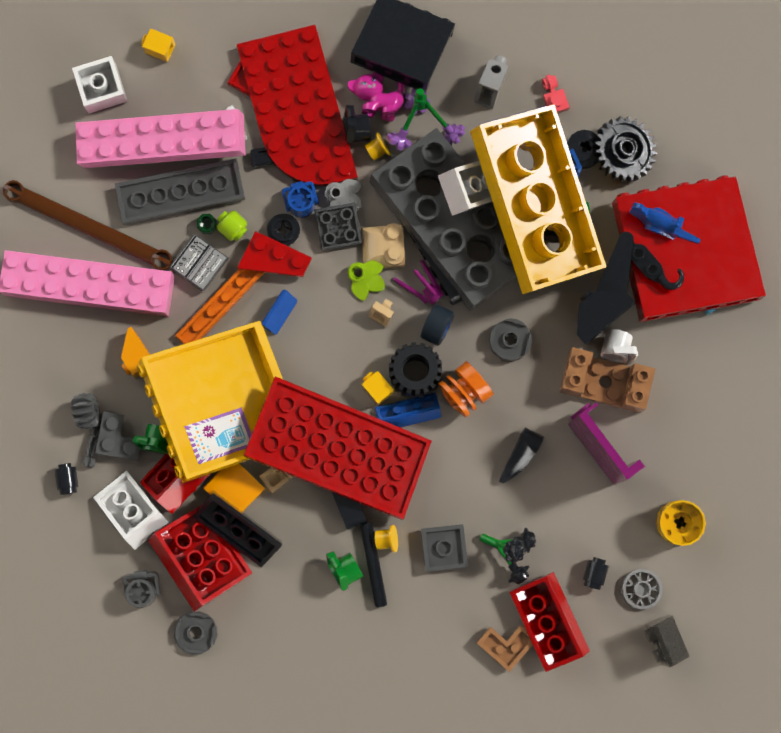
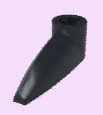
M526 427L523 429L499 482L504 484L518 475L529 464L539 450L544 436Z

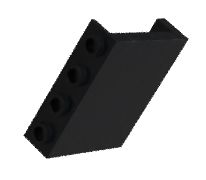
M376 0L351 52L350 63L416 90L421 88L426 93L449 38L453 35L455 23L447 18L433 15L427 10L418 9L410 3H404L399 0Z

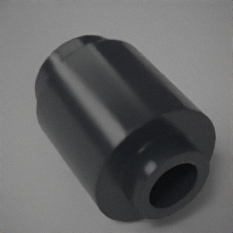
M71 463L58 465V469H55L54 472L57 490H59L60 495L77 493V487L79 486L76 467H71Z
M593 557V561L588 560L583 580H585L584 586L597 590L601 589V585L604 586L609 568L608 565H605L606 560Z

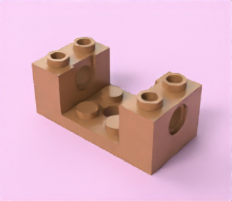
M574 347L568 352L559 389L560 393L637 413L646 410L656 368L636 363L631 367L592 357L593 352ZM603 376L610 379V386L607 388L602 387L599 383V379Z

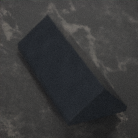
M214 490L193 516V518L261 568L282 546V541Z

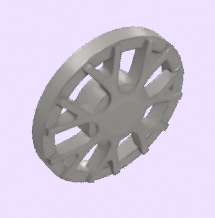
M637 569L625 577L622 584V594L626 602L632 607L649 609L655 606L661 599L663 592L662 583L659 577L652 571ZM641 572L648 573L646 581H641ZM632 575L638 580L635 584L629 580ZM655 578L658 584L651 587L648 582ZM626 586H632L634 592L626 593ZM651 590L658 592L656 599L649 596ZM634 595L639 597L636 604L630 601ZM647 597L649 605L643 606L642 598Z

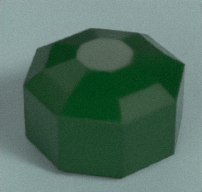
M202 214L197 219V229L202 234H212L217 229V220L211 214Z

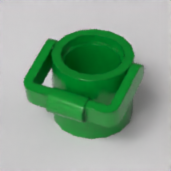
M147 424L145 436H134L132 443L142 450L168 454V442L166 437H162L159 425Z
M334 551L326 554L327 565L342 591L346 590L348 585L364 576L351 553L339 559Z

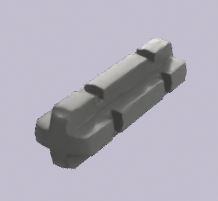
M98 426L92 428V437L89 438L85 452L87 455L83 459V465L91 468L95 466V456L98 455L95 454L100 428Z

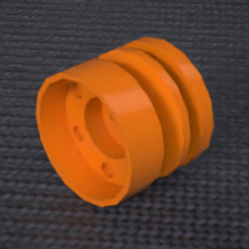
M467 361L455 369L456 375L459 378L457 381L450 375L446 377L450 387L443 380L438 383L445 400L465 418L470 415L466 405L473 411L477 409L473 402L474 398L483 404L494 395L486 381Z

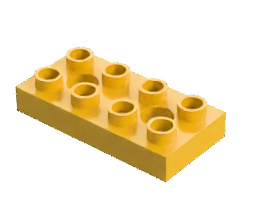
M555 105L481 124L471 130L470 134L522 294L606 268ZM518 147L531 153L534 161L531 171L524 169L519 164L517 159ZM545 229L554 231L558 235L560 245L556 252L549 250L544 243L543 234Z

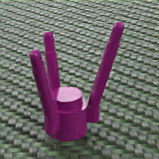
M420 260V263L432 284H429L417 269L414 270L416 276L426 287L422 291L424 296L396 277H393L394 282L421 299L424 304L429 302L433 305L444 295L441 292L442 288L437 284L424 260Z

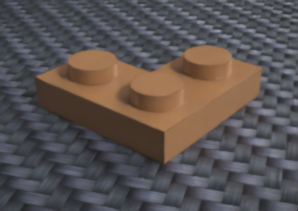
M519 625L507 641L493 628L489 627L476 642L508 672L513 669L533 645L527 630L522 625Z

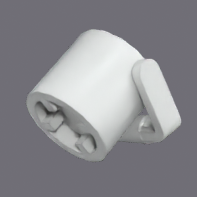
M607 330L600 354L601 357L615 363H633L638 356L637 347L631 346L632 335L622 330Z

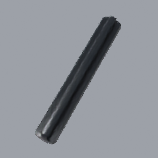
M365 523L360 528L375 607L379 608L387 606V599L378 551L375 545L373 524Z

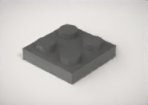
M463 524L421 529L425 572L468 567Z

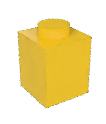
M151 28L148 34L143 36L141 43L145 54L165 62L169 61L176 45L173 37Z
M378 371L376 373L370 372L362 379L364 381L362 388L378 406L394 393V389Z

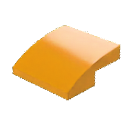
M241 464L219 470L203 487L209 494L214 490L242 512L265 489Z

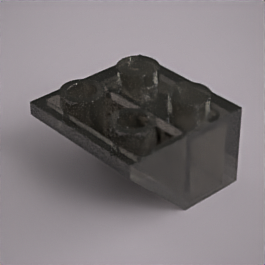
M667 615L645 624L647 630H644L648 642H652L654 645L653 655L657 663L660 662L663 666L672 667L689 657L673 615Z

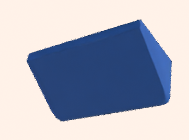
M287 290L281 291L262 321L263 328L274 335L278 334L297 303V299Z

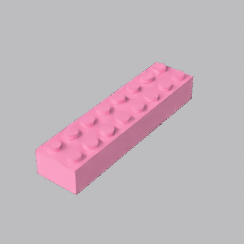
M239 109L75 123L77 164L84 168L246 156L244 114Z
M5 250L0 276V293L8 297L169 317L175 276L171 271Z

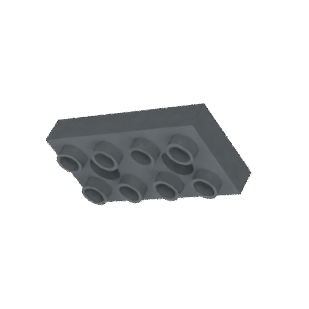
M436 128L373 172L369 182L411 236L413 234L456 289L469 311H472L517 276L493 202L452 216L438 175L466 164L438 128ZM424 177L436 180L440 185L439 194L434 197L429 195L423 196L416 189L417 181ZM474 241L486 244L491 251L490 260L487 262L472 260L467 253L468 244Z

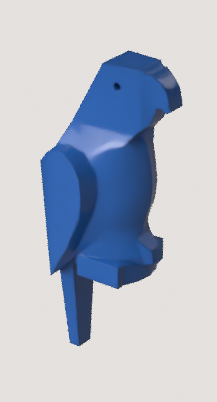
M636 202L632 204L629 213L641 220L646 230L672 240L680 237L698 244L700 243L701 239L681 229L685 218H674L661 208H647L643 204Z

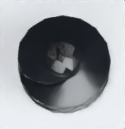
M589 130L575 132L567 142L568 149H574L582 169L593 167L597 164L595 161L598 159V156L592 155L597 150L593 147V144L597 142L594 139V136L597 134ZM582 147L587 148L586 152L582 151Z

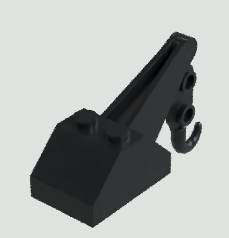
M622 232L619 235L597 290L593 293L588 291L580 298L582 303L579 304L578 337L587 345L635 304L627 294L631 260L647 278L659 283L667 290H675L681 287L684 282L683 271L681 269L677 270L679 274L677 282H669L665 277L662 265L644 245L635 244L633 235L630 232Z

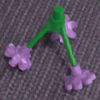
M413 88L411 90L412 94L406 93L404 95V99L408 100V102L404 103V108H411L404 127L400 129L399 133L392 132L386 136V140L390 144H397L396 148L402 151L403 148H409L412 142L406 138L407 129L418 110L424 114L426 109L443 126L442 129L445 131L444 137L451 146L452 143L457 144L460 142L458 137L465 134V127L462 124L458 126L446 123L430 105V99H427L426 96L427 92L424 93V90L421 88L417 90Z

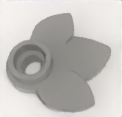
M346 179L341 183L333 182L328 184L325 188V197L330 202V207L355 202L356 210H361L362 203L356 193L362 188V184L352 179ZM333 189H337L339 191L338 196L335 197L332 195Z

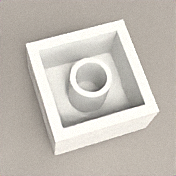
M112 56L72 68L83 105L88 114L128 102L117 65Z

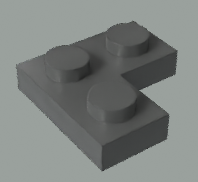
M102 412L95 454L138 461L140 448L132 443L134 438L121 436L124 415Z

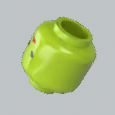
M235 210L229 213L224 211L217 219L219 221L217 230L228 241L235 240L237 242L248 231L246 228L247 221Z

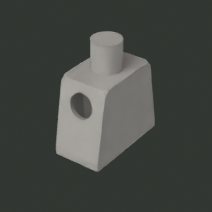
M497 55L495 60L489 59L479 81L474 102L493 109L508 70L505 57Z

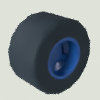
M438 304L434 305L424 323L420 337L439 346L451 326L454 312Z

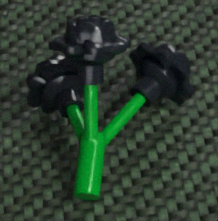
M525 528L520 537L498 540L483 533L480 541L495 547L509 564L508 568L512 573L508 582L514 581L516 584H520L527 580V577H529L527 572L530 568L529 565L518 567L516 562L523 560L526 551L529 553L530 548L535 547V534L528 531V528Z

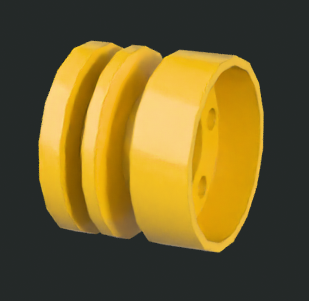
M685 500L668 502L662 506L656 518L657 531L661 537L671 544L681 546L691 545L698 541L703 535L706 525L701 509L694 503ZM681 517L684 525L676 528L677 524L674 523V520Z

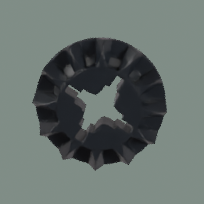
M278 214L269 221L267 234L269 238L288 246L294 244L297 238H299L300 226L293 216ZM282 222H284L286 229H290L286 232L285 238L281 232H278L281 229Z

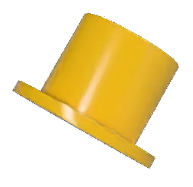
M378 132L376 133L377 138L365 145L366 150L374 161L386 153L389 156L392 155Z
M391 525L388 530L375 531V545L377 549L391 548L393 552H397L398 534L395 525Z

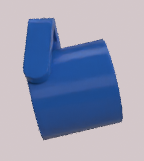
M303 181L290 184V187L283 188L282 195L287 212L291 211L297 217L304 218L310 216L314 212L315 203L319 204L313 182L303 183Z

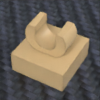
M385 299L383 304L376 301L368 317L387 327L394 313L390 310L393 303Z

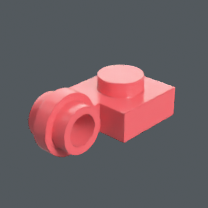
M546 75L542 79L544 89L550 92L543 95L546 107L555 105L557 113L569 110L570 107L564 90L555 91V88L558 87L555 75Z

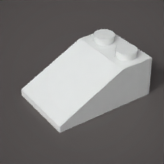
M480 161L466 164L438 175L452 216L492 202Z
M127 470L93 497L122 537L134 550L169 523Z

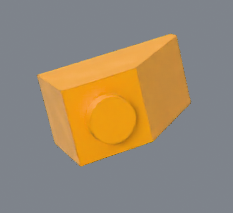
M129 327L121 355L124 364L121 366L127 375L132 374L137 378L139 376L137 370L138 362L141 357L151 354L136 331Z

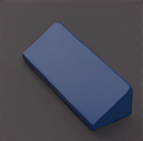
M436 392L429 396L426 394L424 398L415 397V399H406L375 407L378 419L398 427L441 418V410Z

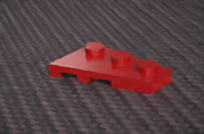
M255 231L237 269L303 278L312 257Z

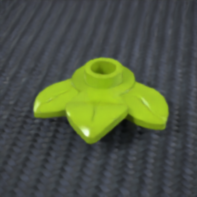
M374 260L364 264L356 262L348 268V277L352 281V292L360 300L365 301L369 291L379 292L385 290L384 280L379 275L384 268L381 263ZM356 269H360L362 271V275L360 277L355 275Z

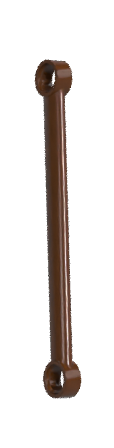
M9 181L3 187V195L10 202L27 206L153 265L157 270L167 271L173 263V258L168 251L158 250L23 187L18 181ZM17 185V186L21 187V191H19V190H17V189H15V188H13V187H11V186ZM9 190L19 196L16 198H9L7 192ZM159 254H166L169 256L170 261L159 256ZM155 259L164 262L167 266L157 267Z

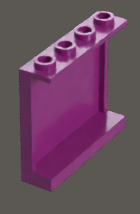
M597 402L592 406L590 403H587L570 417L572 421L568 425L613 485L628 480L645 466L640 460L629 465L625 464L588 414L598 406Z

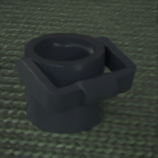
M346 105L343 121L347 143L371 140L368 113L355 115L354 105Z

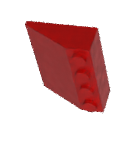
M201 505L155 532L148 539V542L194 612L252 574V571L237 549L193 518Z

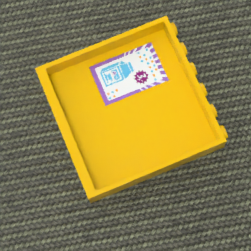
M261 321L141 357L137 370L139 376L145 380L146 385L144 388L146 395L152 399L154 404L152 405L153 414L156 418H159L161 423L159 426L160 433L163 438L166 437L168 454L170 458H174L176 464L174 466L175 473L178 478H181L182 483L251 460L243 456L274 377L283 379Z

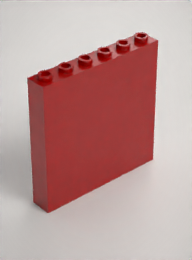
M728 175L712 181L702 179L695 184L684 182L672 188L662 186L654 191L643 189L638 191L637 194L621 193L612 202L619 235L625 231L630 232L633 235L635 244L644 245L662 265L665 277L669 282L675 283L678 281V269H681L684 273V282L681 287L675 290H667L659 283L647 278L631 260L629 279L639 322L760 301L766 296L736 177L729 178ZM636 202L643 204L647 208H661L674 218H685L681 229L701 239L700 243L698 244L680 237L672 240L646 230L642 221L629 213L632 204Z

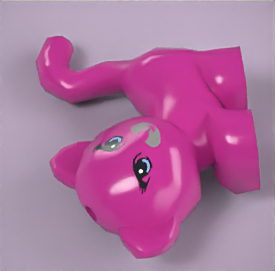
M375 72L364 74L357 80H351L347 83V87L352 93H355L359 99L367 101L363 105L362 114L368 113L369 118H374L375 113L381 111V119L389 122L394 121L397 111L404 103L406 91L404 84L397 82V91L382 93L383 76Z

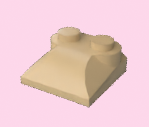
M391 223L387 226L362 228L363 264L374 260L381 263L384 268L405 267L403 225Z

